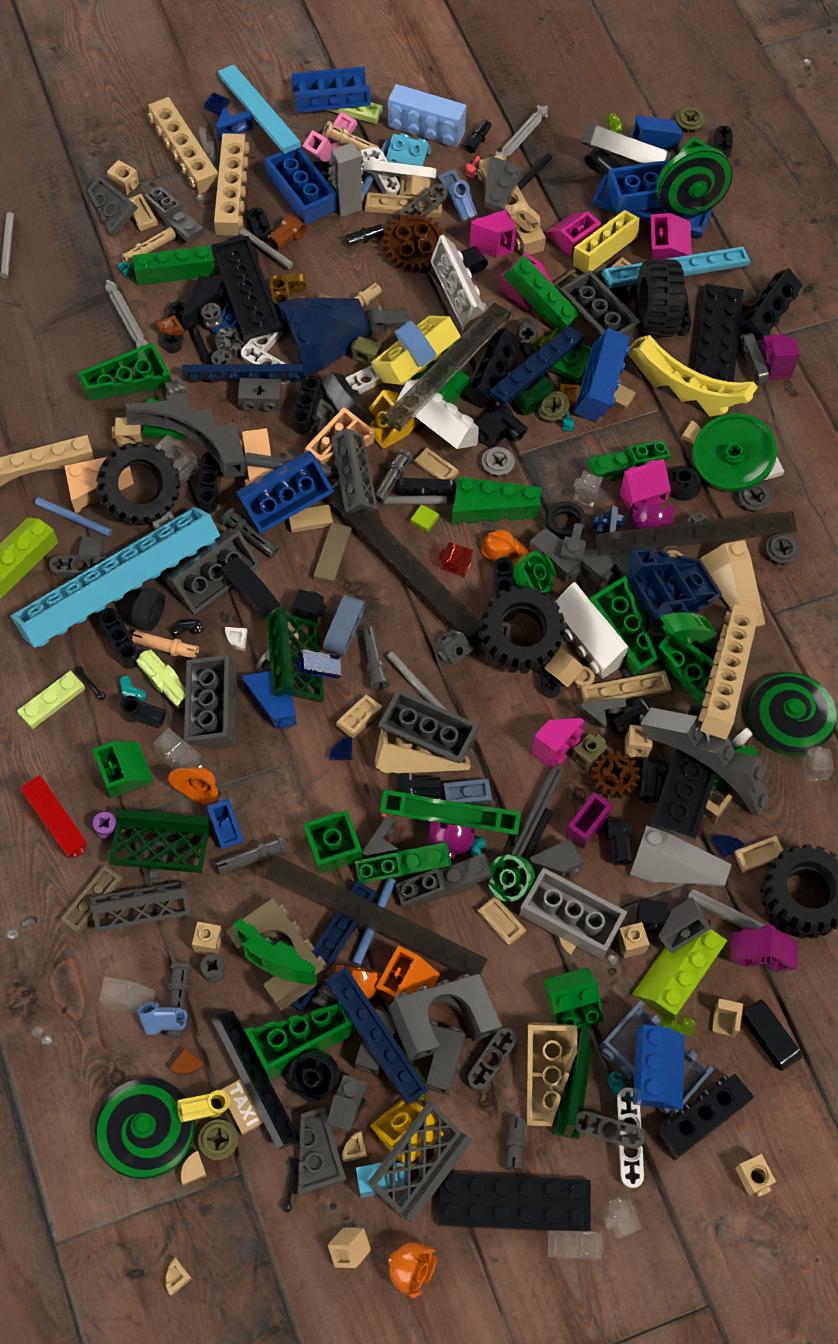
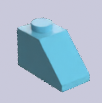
M382 1163L356 1168L361 1198L379 1195L367 1182ZM396 1163L395 1167L404 1165L402 1163ZM404 1171L395 1173V1185L403 1184ZM389 1174L384 1175L378 1182L381 1188L389 1186Z

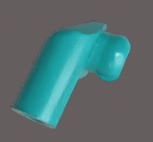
M123 676L119 679L123 697L132 695L141 702L146 699V692L133 687L129 676Z
M482 836L474 838L470 848L471 858L482 854L480 849L486 847V842Z
M613 1071L609 1074L608 1084L614 1096L617 1097L622 1089L630 1088L626 1086L623 1075L620 1072ZM628 1092L625 1097H622L623 1099L633 1101V1097H630Z

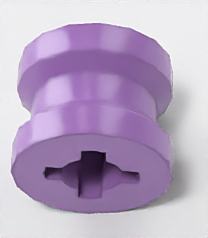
M109 812L97 814L93 819V828L97 836L104 840L114 837L117 824L115 817Z

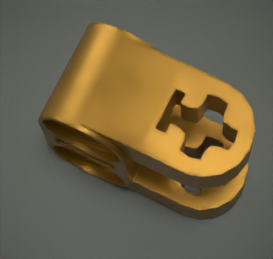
M292 273L271 277L270 295L279 317L282 316L277 303L293 298H306L290 297L289 293L302 292L306 289L305 275Z

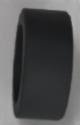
M564 501L554 504L549 509L546 518V529L563 540L565 536L572 538L573 530H562L554 524L556 516L568 514L576 518L578 524H583L581 536L583 535L587 520L584 510L579 505Z
M148 587L143 589L133 608L132 624L144 630L152 631L162 616L165 606V594Z

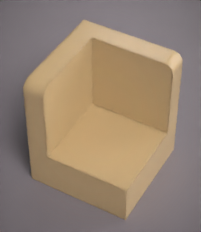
M414 174L401 176L399 195L421 196L430 189V178Z
M562 648L545 666V669L566 687H569L585 668Z
M711 791L703 817L715 824L729 805L732 796L728 794L723 799Z
M719 999L715 1004L712 1033L735 1038L740 1031L743 1004Z
M342 1228L328 1244L335 1268H357L371 1251L364 1228Z

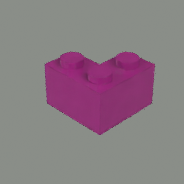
M787 334L764 336L762 343L758 347L768 369L769 380L791 379L800 355L796 338L788 339Z
M764 925L761 929L755 930L744 928L741 932H735L731 935L730 960L742 967L766 965L777 972L798 969V941L789 937V934L782 933L776 930V927Z

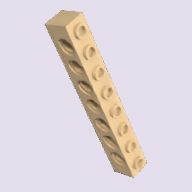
M734 604L732 611L726 612L723 621L724 625L716 648L718 651L713 660V664L716 665H713L709 676L713 679H709L706 692L709 693L705 694L702 706L706 708H702L698 721L702 722L701 732L725 740L728 738L734 723L759 615L757 611Z

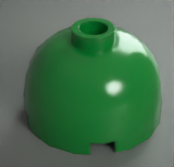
M534 551L518 559L514 565L513 577L519 589H521L522 585L529 586V590L534 591L536 587L541 589L540 594L552 589L555 583H552L553 576L556 573L550 558L546 554L541 555L538 553L540 551Z
M507 854L497 857L490 865L493 877L489 879V888L502 901H517L525 898L535 883L533 866L522 856Z

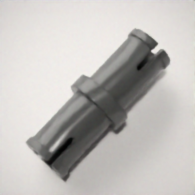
M510 1118L509 1140H506V1147L508 1148L506 1169L514 1171V1168H516V1172L522 1171L523 1149L526 1147V1142L523 1141L525 1119L517 1118V1121H515V1118Z

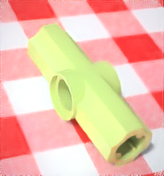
M152 650L141 653L136 662L148 675L156 690L161 694L164 693L177 709L184 708L186 687L179 681L175 671L169 665H165Z

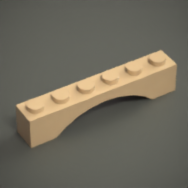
M88 435L0 457V487L12 479L31 472L47 469H65V465L95 460Z

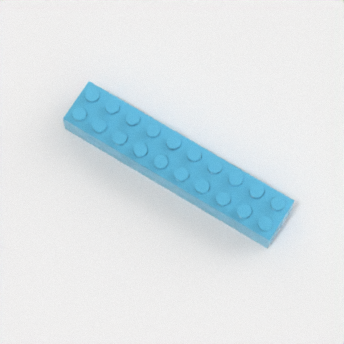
M194 506L11 615V618L22 637L34 648L44 646L53 636L64 634L68 627L73 624L82 623L87 619L88 615L93 612L102 611L106 607L105 605L112 601L122 599L126 592L140 588L146 580L158 577L161 571L166 568L175 567L181 559L195 555L199 548L213 544L220 534L210 514Z

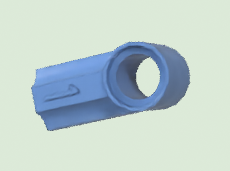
M463 180L451 183L447 188L448 196L453 200L461 221L477 215L478 213L469 194L470 187L468 183ZM456 186L461 189L460 195L456 192Z
M150 1002L138 1009L142 1026L147 1035H153L162 1030H182L186 1026L188 1016L186 1010L181 1008L159 1007L157 1002Z

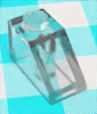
M104 977L99 1001L105 1009L138 1013V1009L141 1006L154 1001L155 990L129 980Z

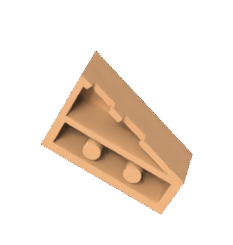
M343 407L308 444L304 453L310 450L319 464L333 465L336 463L332 436L348 428L363 434L367 447L373 444L376 431Z
M267 428L242 432L243 438L240 439L245 454L249 452L271 456ZM245 465V471H248L249 479H245L246 486L274 470Z
M107 457L65 465L75 513L80 512L81 508L91 503L94 505L99 502L100 496L96 491V479L99 468ZM130 466L125 468L119 476L118 486L120 491L134 484Z

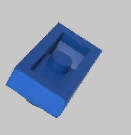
M224 107L216 124L217 139L221 141L222 134H240L253 129L252 115L249 110L231 116L227 108Z
M229 798L208 805L209 817L221 849L243 842Z

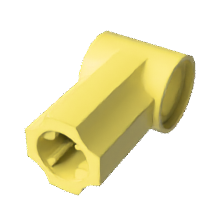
M216 1090L211 1094L178 1100L177 1110L181 1123L207 1117H219L230 1104L228 1095L224 1091ZM211 1099L219 1100L222 1108L215 1109L211 1105Z

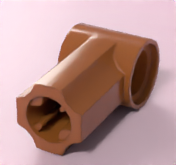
M289 214L283 219L281 226L267 236L268 242L272 248L280 250L292 239H300L305 234L307 226L294 215Z

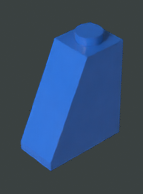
M640 115L635 117L632 133L633 139L663 150L679 147L683 133L675 120Z
M271 671L243 676L245 690L275 729H288L293 725H297L292 696L287 694L281 697L273 695Z

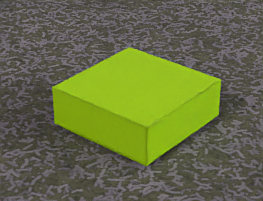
M421 504L410 519V523L428 533L439 519V514Z

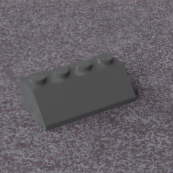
M591 270L559 289V292L601 335L607 328H611L629 336V342L638 337L641 321Z
M228 528L215 539L213 544L202 547L195 555L189 557L163 576V579L178 600L195 615L232 587V584L220 570L237 556L252 571L261 564L241 532L237 529Z
M230 655L187 660L184 742L211 749L236 747V663Z
M397 689L378 728L460 764L469 754L478 736L479 724Z

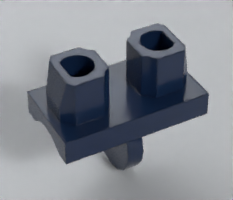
M612 505L609 512L598 514V518H594L591 521V527L596 530L598 535H601L600 547L606 548L610 544L619 546L624 541V534L616 531V528L621 529L624 527L626 516L618 513L617 506Z

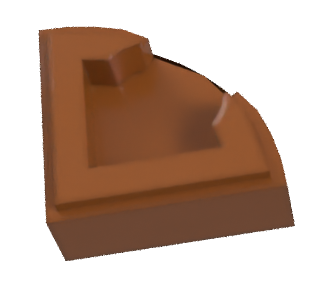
M175 315L157 323L158 329L165 334H184V329Z
M184 1049L169 1069L176 1074H189L197 1072L205 1064Z

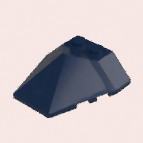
M293 298L277 303L283 322H287L299 351V363L304 365L306 375L325 370L332 362L340 359L346 352L351 350L353 341L357 340L359 336L369 338L373 334L359 298Z
M649 548L633 549L629 552L628 583L650 618L662 620L660 617L665 614L680 612L696 614L722 595L701 560L680 555L678 558L670 557L669 553L666 552L662 554L652 553L653 550Z

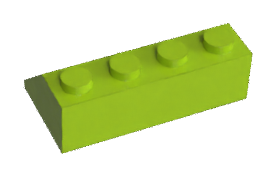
M26 518L0 543V599L58 544L54 529L39 518Z
M710 929L673 953L665 946L632 993V996L639 1001L642 1000L646 1006L672 1023L723 949L727 940Z

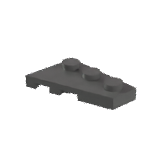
M489 155L484 207L497 212L503 211L524 174L525 167Z
M100 175L87 190L95 206L98 208L109 233L113 237L138 209L132 201Z
M325 1107L301 1114L298 1197L346 1181L331 1126L327 1124L328 1116Z

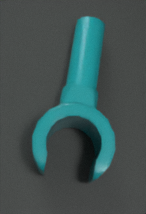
M122 262L118 268L125 277H130L132 270H134V263L129 265L127 262Z
M569 407L568 414L564 416L562 429L572 432L575 420L570 419Z

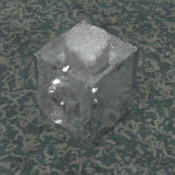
M583 471L581 477H577L573 484V489H575L574 500L593 507L601 491L603 478Z
M813 747L807 751L802 760L806 781L828 780L834 771L831 748Z
M622 1197L608 1202L609 1207L604 1210L605 1216H602L607 1231L611 1230L615 1241L638 1233L642 1229L630 1199L623 1201Z

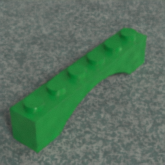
M391 790L382 791L379 809L380 814L451 824L509 835H518L521 816L519 811L458 803Z

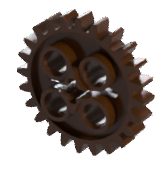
M417 212L414 217H411L410 213H407V218L400 215V221L394 218L393 225L388 224V230L384 231L383 251H386V258L391 257V264L397 262V269L402 265L403 272L410 268L411 273L414 272V269L421 273L423 267L429 271V264L432 266L430 260L443 229L438 228V222L432 224V217L426 220L425 214H423L419 218ZM410 228H412V229H413V232H414V242H415V245H417V250H416V251H417L418 257L415 256V247H414V242L412 241V232H411Z

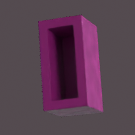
M594 792L567 826L565 836L584 849L610 816L613 805Z

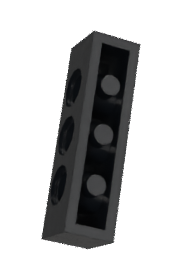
M790 268L775 273L738 324L745 334L752 333L756 341H762L764 336L770 335L771 329L779 323L781 315L789 309V304L799 295L798 292L803 285Z
M507 327L492 331L465 391V394L479 408L492 406L497 402L489 396V391L507 376L511 370L513 360L518 354L521 342Z
M735 1073L730 1077L727 1075L721 1077L715 1083L717 1087L710 1092L706 1089L696 1097L698 1100L696 1104L691 1107L688 1103L683 1107V1110L677 1112L679 1114L678 1118L673 1122L669 1118L658 1127L661 1131L656 1137L674 1161L754 1098ZM717 1095L725 1096L728 1105L719 1104ZM698 1110L707 1111L709 1120H702L698 1116ZM679 1125H687L690 1128V1135L682 1134L679 1130Z

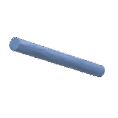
M386 139L381 148L385 156L390 146V139ZM368 173L363 183L362 194L364 198L374 180L372 173Z
M37 497L35 500V505L107 537L112 533V529L43 498Z
M387 878L352 960V963L357 966H361L396 881L392 878Z

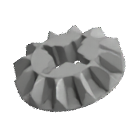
M494 447L483 454L482 465L484 471H488L490 476L493 474L498 477L504 474L508 475L514 468V456L505 448ZM495 460H497L498 462L502 461V465H494Z

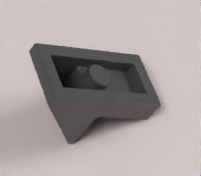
M626 699L577 704V706L591 720L604 728L607 727L605 710L607 709V714L620 712V708L626 707Z
M387 815L362 852L364 859L398 851L396 847L384 840L385 837L389 839L396 829L393 826L395 823L394 818Z
M343 1075L338 1092L334 1095L327 1120L328 1125L351 1132L367 1087L366 1082Z

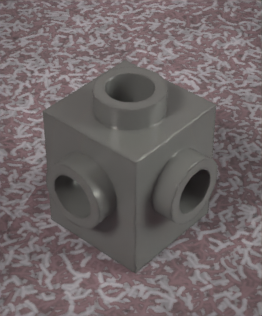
M450 630L448 633L440 636L438 642L433 645L437 652L436 657L443 664L446 663L453 666L460 664L464 657L473 650L463 632Z

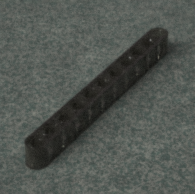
M335 481L332 483L331 487L334 492L322 499L324 504H329L330 510L346 526L352 527V532L449 630L463 632L472 648L481 642L478 635L480 621L368 510L362 508L352 514L346 513L340 482Z

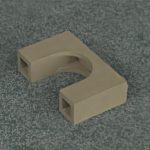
M272 898L242 920L247 924L251 923L254 925L263 938L267 937L271 940L275 937L276 939L290 942L303 960L307 959L314 965L316 982L313 985L300 984L276 976L264 983L263 985L280 1011H282L326 980L328 975L325 969L328 966L320 955L315 957L312 952L315 948L309 939L305 938L303 940L299 935L302 930L295 920L292 922L288 920L287 916L289 913L282 903L278 905ZM233 925L226 930V933L242 957H245L243 943L236 938Z

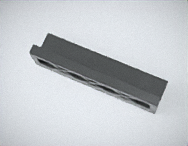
M346 428L332 436L345 512L352 514L362 508L374 512L378 508L364 435Z
M184 880L90 897L96 932L190 915L187 888ZM183 898L184 909L173 910L168 907L173 900ZM154 903L162 907L157 914L151 915L145 911L150 904ZM127 908H134L138 911L135 917L131 919H126L122 916V913ZM109 912L114 915L110 923L100 924L98 914Z

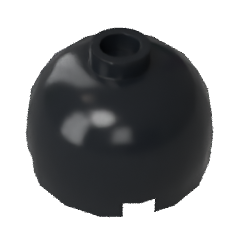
M315 1049L304 1052L293 1061L289 1068L290 1083L293 1082L296 1088L294 1090L295 1093L307 1101L318 1102L321 1099L327 1098L333 1093L339 1082L340 1072L337 1062L324 1051Z

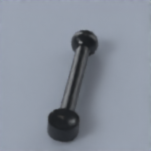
M76 667V675L81 676L97 694L99 700H104L106 697L105 693L100 692L85 675L83 667Z
M292 1159L289 1163L291 1173L286 1202L282 1206L284 1212L292 1210L290 1202L296 1169L299 1168V1161L297 1159Z

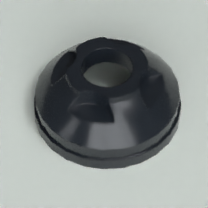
M676 466L667 472L671 489L669 496L676 500L688 501L699 494L702 481L696 470L688 466ZM679 474H688L690 476V480H680Z

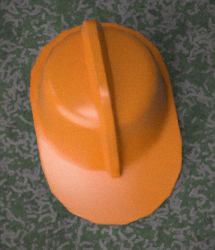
M506 530L490 532L480 545L481 553L484 557L494 562L501 557L508 558L513 563V569L518 559L529 553L527 547L519 540L513 538L511 533Z
M202 767L180 768L173 770L169 774L168 781L170 785L194 802L209 805L217 800L216 779L208 769Z

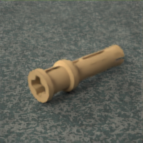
M328 121L323 129L322 136L337 141L339 145L354 143L357 150L372 147L379 148L378 145L348 133L346 128L343 127L341 129L333 125L331 121Z

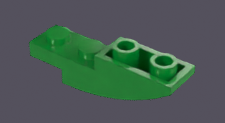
M664 440L628 446L624 452L590 457L587 464L594 479L609 477L610 481L623 478L625 471L631 467H640L650 461L661 459L667 461L671 459L672 455Z
M685 612L665 614L660 617L664 623L662 626L668 636H673L678 642L682 641L689 645L697 641L701 647L706 646L710 650L717 647L718 643L714 639L717 633L706 617Z
M447 842L355 861L358 879L361 883L452 865Z
M241 918L233 924L236 938L243 943L245 958L254 965L288 981L313 985L316 982L314 965L307 959L303 960L293 946H287L281 940L274 945L269 938H263L254 925L251 923L247 924Z

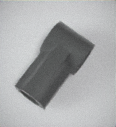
M383 307L371 308L368 311L370 329L373 333L379 334L385 332L388 328L401 327L408 321L407 309L385 310Z
M519 318L517 335L523 339V342L530 343L537 337L539 319Z

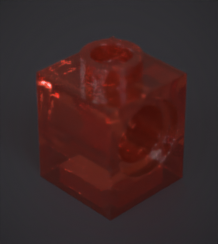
M449 542L446 549L442 548L439 555L441 570L465 578L472 562L473 550Z

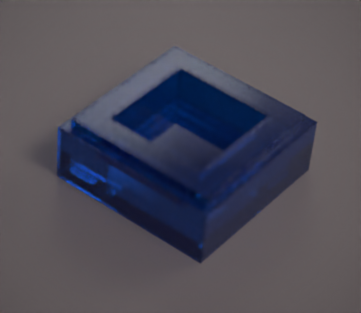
M213 92L205 102L204 109L221 115L224 107L227 108L230 101L228 98Z

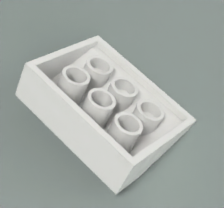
M441 235L430 261L462 329L465 330L485 322L488 316V308L479 297L480 292L471 280L470 270L465 268L462 253L459 250L457 251L456 246L446 236Z

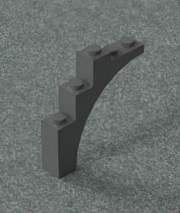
M187 393L166 395V401L126 404L127 425L159 426L184 434L201 444L214 457L220 467L223 478L244 476L245 459L237 426H215L212 409L191 411Z
M544 528L530 540L529 552L540 551L538 553L541 555L546 554L554 565L556 576L564 583L570 579H575L582 572L599 587L603 582H609L613 576L618 579L626 576L628 581L629 552L633 549L649 548L653 550L652 553L662 554L669 550L671 536L665 531L645 544L625 550L601 551L584 548L582 561L578 563L560 559L564 540Z
M650 708L641 722L647 739L679 749L710 767L739 794L752 815L760 816L769 802V797L762 782L765 769L760 757L735 752L729 737L725 740L701 732V723L698 721V716Z

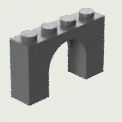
M465 974L453 982L444 980L436 984V987L429 988L424 986L412 994H407V992L400 993L394 997V1001L388 1006L409 1061L429 1056L439 1047L428 1019V1009L432 1004L443 1003L456 1009L464 1020L472 1042L493 1036L502 1027L479 974L473 976Z
M377 1007L375 1009L394 1039L398 1038L399 1034L389 1010L384 1007ZM429 1020L439 1047L432 1053L433 1061L426 1087L430 1091L449 1096L465 1034L461 1033V1030L456 1027L448 1026L446 1029L439 1027L436 1022ZM362 1039L355 1062V1070L379 1076L381 1066Z

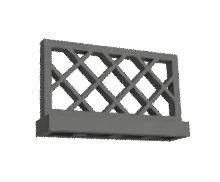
M428 1101L367 1184L393 1208V1211L398 1216L413 1223L471 1144L472 1140L462 1133L433 1102ZM433 1112L435 1114V1125L426 1126V1118ZM449 1128L451 1130L444 1141H441V1129ZM435 1130L434 1142L426 1144V1132ZM420 1133V1145L411 1147V1138L414 1134ZM434 1148L433 1156L429 1161H426V1149ZM419 1151V1163L411 1164V1152ZM399 1154H404V1166L395 1167L396 1158ZM419 1168V1175L413 1182H410L411 1170ZM404 1171V1183L395 1185V1173ZM389 1174V1186L381 1188L378 1182L384 1175ZM404 1189V1195L396 1203L395 1191Z

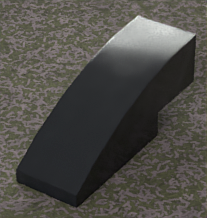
M331 372L320 385L325 395L339 412L345 407L369 427L376 421L358 390L350 387L343 374Z
M238 556L220 569L243 601L250 605L260 620L281 605L260 578Z

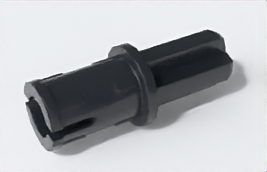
M483 120L477 130L472 132L470 140L465 145V149L469 153H475L480 143L485 141V136L492 126L491 122Z
M378 224L366 229L363 227L360 231L347 234L345 236L346 243L352 246L361 242L368 243L371 239L384 236V230H380L382 225Z

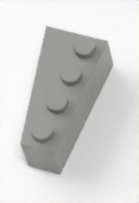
M354 143L331 149L330 177H328L327 182L337 193V211L341 217L361 211L362 201H364L362 194L364 185L361 179V175H363V168L361 166L363 155L360 149L357 150Z

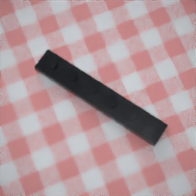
M234 1011L217 1014L211 1020L275 1146L279 1150L294 1145L300 1138Z

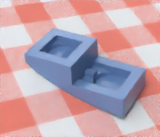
M411 320L394 332L405 350H409L418 367H423L437 356L426 337Z

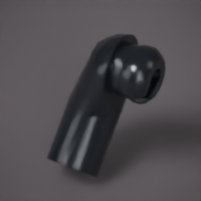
M188 619L183 620L170 630L174 637L177 638L188 630H193V633L198 635L204 631V627L201 625L202 622L200 620Z

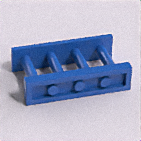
M365 66L291 73L297 113L371 105L370 86L366 85Z

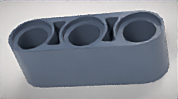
M347 595L343 596L325 637L323 650L345 656L366 605L365 601Z

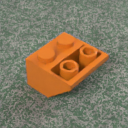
M398 945L376 985V995L392 1003L394 997L400 993L407 992V994H412L424 986L434 987L440 977V973L420 956Z

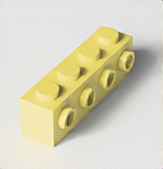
M626 210L622 211L574 247L573 266L584 273L589 270H595L638 237L640 218Z

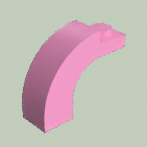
M343 112L339 114L333 125L341 129L343 127L346 128L348 133H352L358 124L355 119ZM312 130L302 147L311 155L324 162L330 161L331 149L346 144L339 145L337 141L328 137L325 138Z

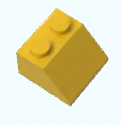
M383 390L369 407V410L376 419L370 427L376 431L374 439L383 449L408 436L420 421L396 402L399 397L398 392Z
M401 1099L374 1121L370 1127L391 1152L424 1107L417 1101L406 1105L403 1099ZM431 1113L426 1118V1126L435 1125V1120ZM435 1130L426 1132V1144L434 1142ZM420 1133L414 1134L411 1138V1147L420 1145ZM419 1151L411 1152V1162L417 1159ZM399 1154L396 1159L404 1165V1154Z

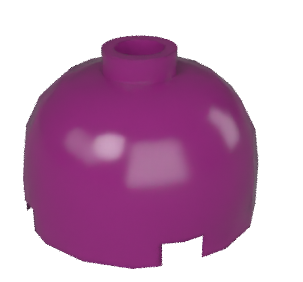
M661 504L639 505L637 509L633 507V523L640 533L647 534V538H656L663 532L671 529L674 523V507L667 505V509H662Z
M430 821V844L447 842L450 858H455V854H464L471 848L476 829Z

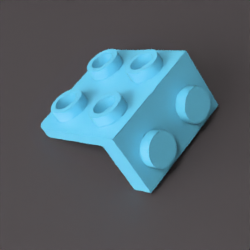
M400 133V135L393 134L386 159L392 163L423 166L426 155L430 156L432 147L427 140L421 138L417 140L411 139L409 135Z

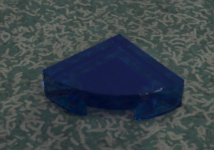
M352 737L341 739L331 749L330 760H352Z
M722 834L712 838L713 843L724 859L732 855L736 850L744 847L743 842L738 838Z

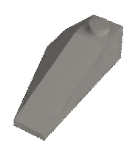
M646 826L629 876L651 884L663 882L673 883L674 885L688 883L700 886H725L732 864L670 833Z

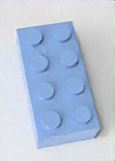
M396 84L388 99V127L457 148L465 133L467 105Z

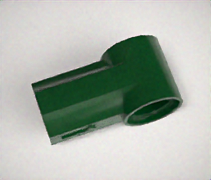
M542 376L514 398L513 401L524 415H529L538 408V403L555 391L548 379Z

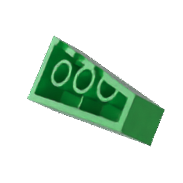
M153 342L78 372L80 385L88 401L165 388L164 382H171V375Z
M458 476L452 525H459V522L473 524L484 520L499 522L500 519H510V521L537 519L542 488Z
M626 576L590 597L589 600L628 646L624 663L633 676L650 667L658 658L648 632L645 631L643 626V619L636 608L633 593L629 590Z
M667 635L658 646L657 657L701 708H706L702 706L705 694L709 693L706 692L709 679H713L709 676L713 665L716 664H713L712 658L692 644L687 645L682 641L678 642L673 636Z
M340 1004L311 1011L310 1014L302 1016H291L288 1020L276 1023L275 1021L269 1022L262 1027L244 1029L269 1080L288 1071L293 1061L304 1052L315 1049L325 1051L356 1034L354 1025Z

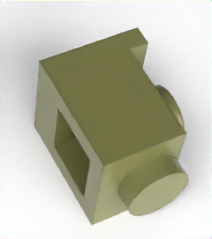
M359 336L357 340L353 341L351 346L353 360L371 366V362L383 353V341L375 342L372 339Z
M589 733L573 749L571 758L589 772L593 767L594 761L599 760L600 754L605 755L606 753L605 739L598 734L594 736Z

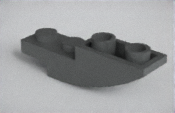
M161 186L145 195L146 200L167 227H171L174 230L178 239H185L190 243L205 234L203 227L182 210L181 204Z
M483 853L440 870L436 868L395 885L401 905L406 907L437 900L474 887L473 884L493 876L487 857Z

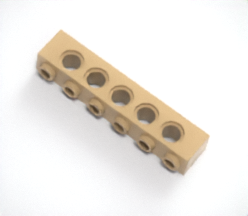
M167 97L149 104L150 113L147 115L150 123L155 125L159 137H163L166 148L172 151L175 162H179L182 173L188 176L191 187L195 188L199 194L216 188L218 186L217 170L170 98Z
M222 134L214 217L216 235L238 236L239 228H243V216H241V213H244V201H242V198L246 197V187L243 186V183H247V171H245V168L248 169V157H246V154H249L250 149L249 142H246L245 134Z
M501 154L494 156L503 160ZM489 158L480 160L479 169H477L478 178L483 181L485 191ZM518 185L504 209H507L511 218V207L514 204H527ZM514 221L517 226L515 237L516 249L520 250L522 255L525 252L531 255L544 251L546 237L541 228L529 232Z

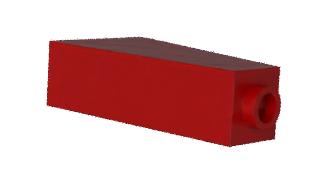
M41 775L20 787L21 795L66 857L70 858L73 856L75 859L86 851L84 847L87 846V841Z

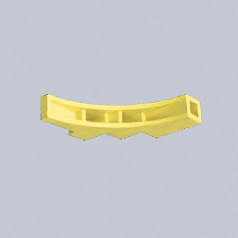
M650 335L636 339L628 352L629 357L654 388L669 385L681 402L697 400L709 417L723 415L730 406L749 402L758 388L753 381L743 383L726 382L702 375L671 357Z

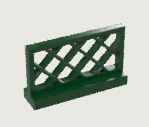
M279 607L266 616L273 695L281 697L287 694L321 703L324 701L317 622L287 614V609ZM288 622L294 627L295 630L293 632L288 628ZM303 626L310 628V637L303 630ZM298 632L305 642L301 644L294 634ZM290 641L297 648L295 651L290 648ZM306 644L312 650V656L304 648ZM298 651L306 660L304 664L296 655ZM291 659L298 667L296 671L292 668ZM308 663L313 668L314 675L306 668ZM300 671L308 679L306 683L298 675ZM293 679L300 687L299 690L293 689ZM310 683L316 689V694H313L307 687Z
M118 809L109 865L202 873L208 837H210L211 833L210 817ZM121 829L132 830L134 835L124 841L120 836ZM148 831L155 832L157 835L150 842H147L142 837ZM171 833L178 834L180 837L173 844H170L165 839ZM194 835L203 836L202 842L195 847L188 841ZM139 838L144 846L134 852L129 844ZM162 840L167 848L157 854L152 846ZM185 842L190 850L180 856L175 848ZM124 847L130 853L124 859L116 858V853ZM148 849L154 857L148 861H142L138 856ZM172 852L177 859L171 863H165L161 858ZM192 854H195L199 859L198 865H188L184 860Z
M583 1026L577 1038V1053L558 1106L554 1135L579 1139L580 1133L575 1129L577 1114L583 1111L593 1047V1041L588 1040L590 1027Z

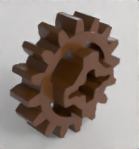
M609 751L607 757L604 754H600L599 760L594 761V767L591 768L590 772L593 775L591 782H597L594 789L599 790L601 788L602 796L608 793L610 799H613L614 795L622 799L623 793L630 796L631 790H636V783H639L640 776L637 775L640 768L634 767L636 760H628L629 754L622 757L621 751H618L616 755ZM605 765H607V769H603V771L600 772L601 769H602ZM630 778L629 782L623 786V782Z

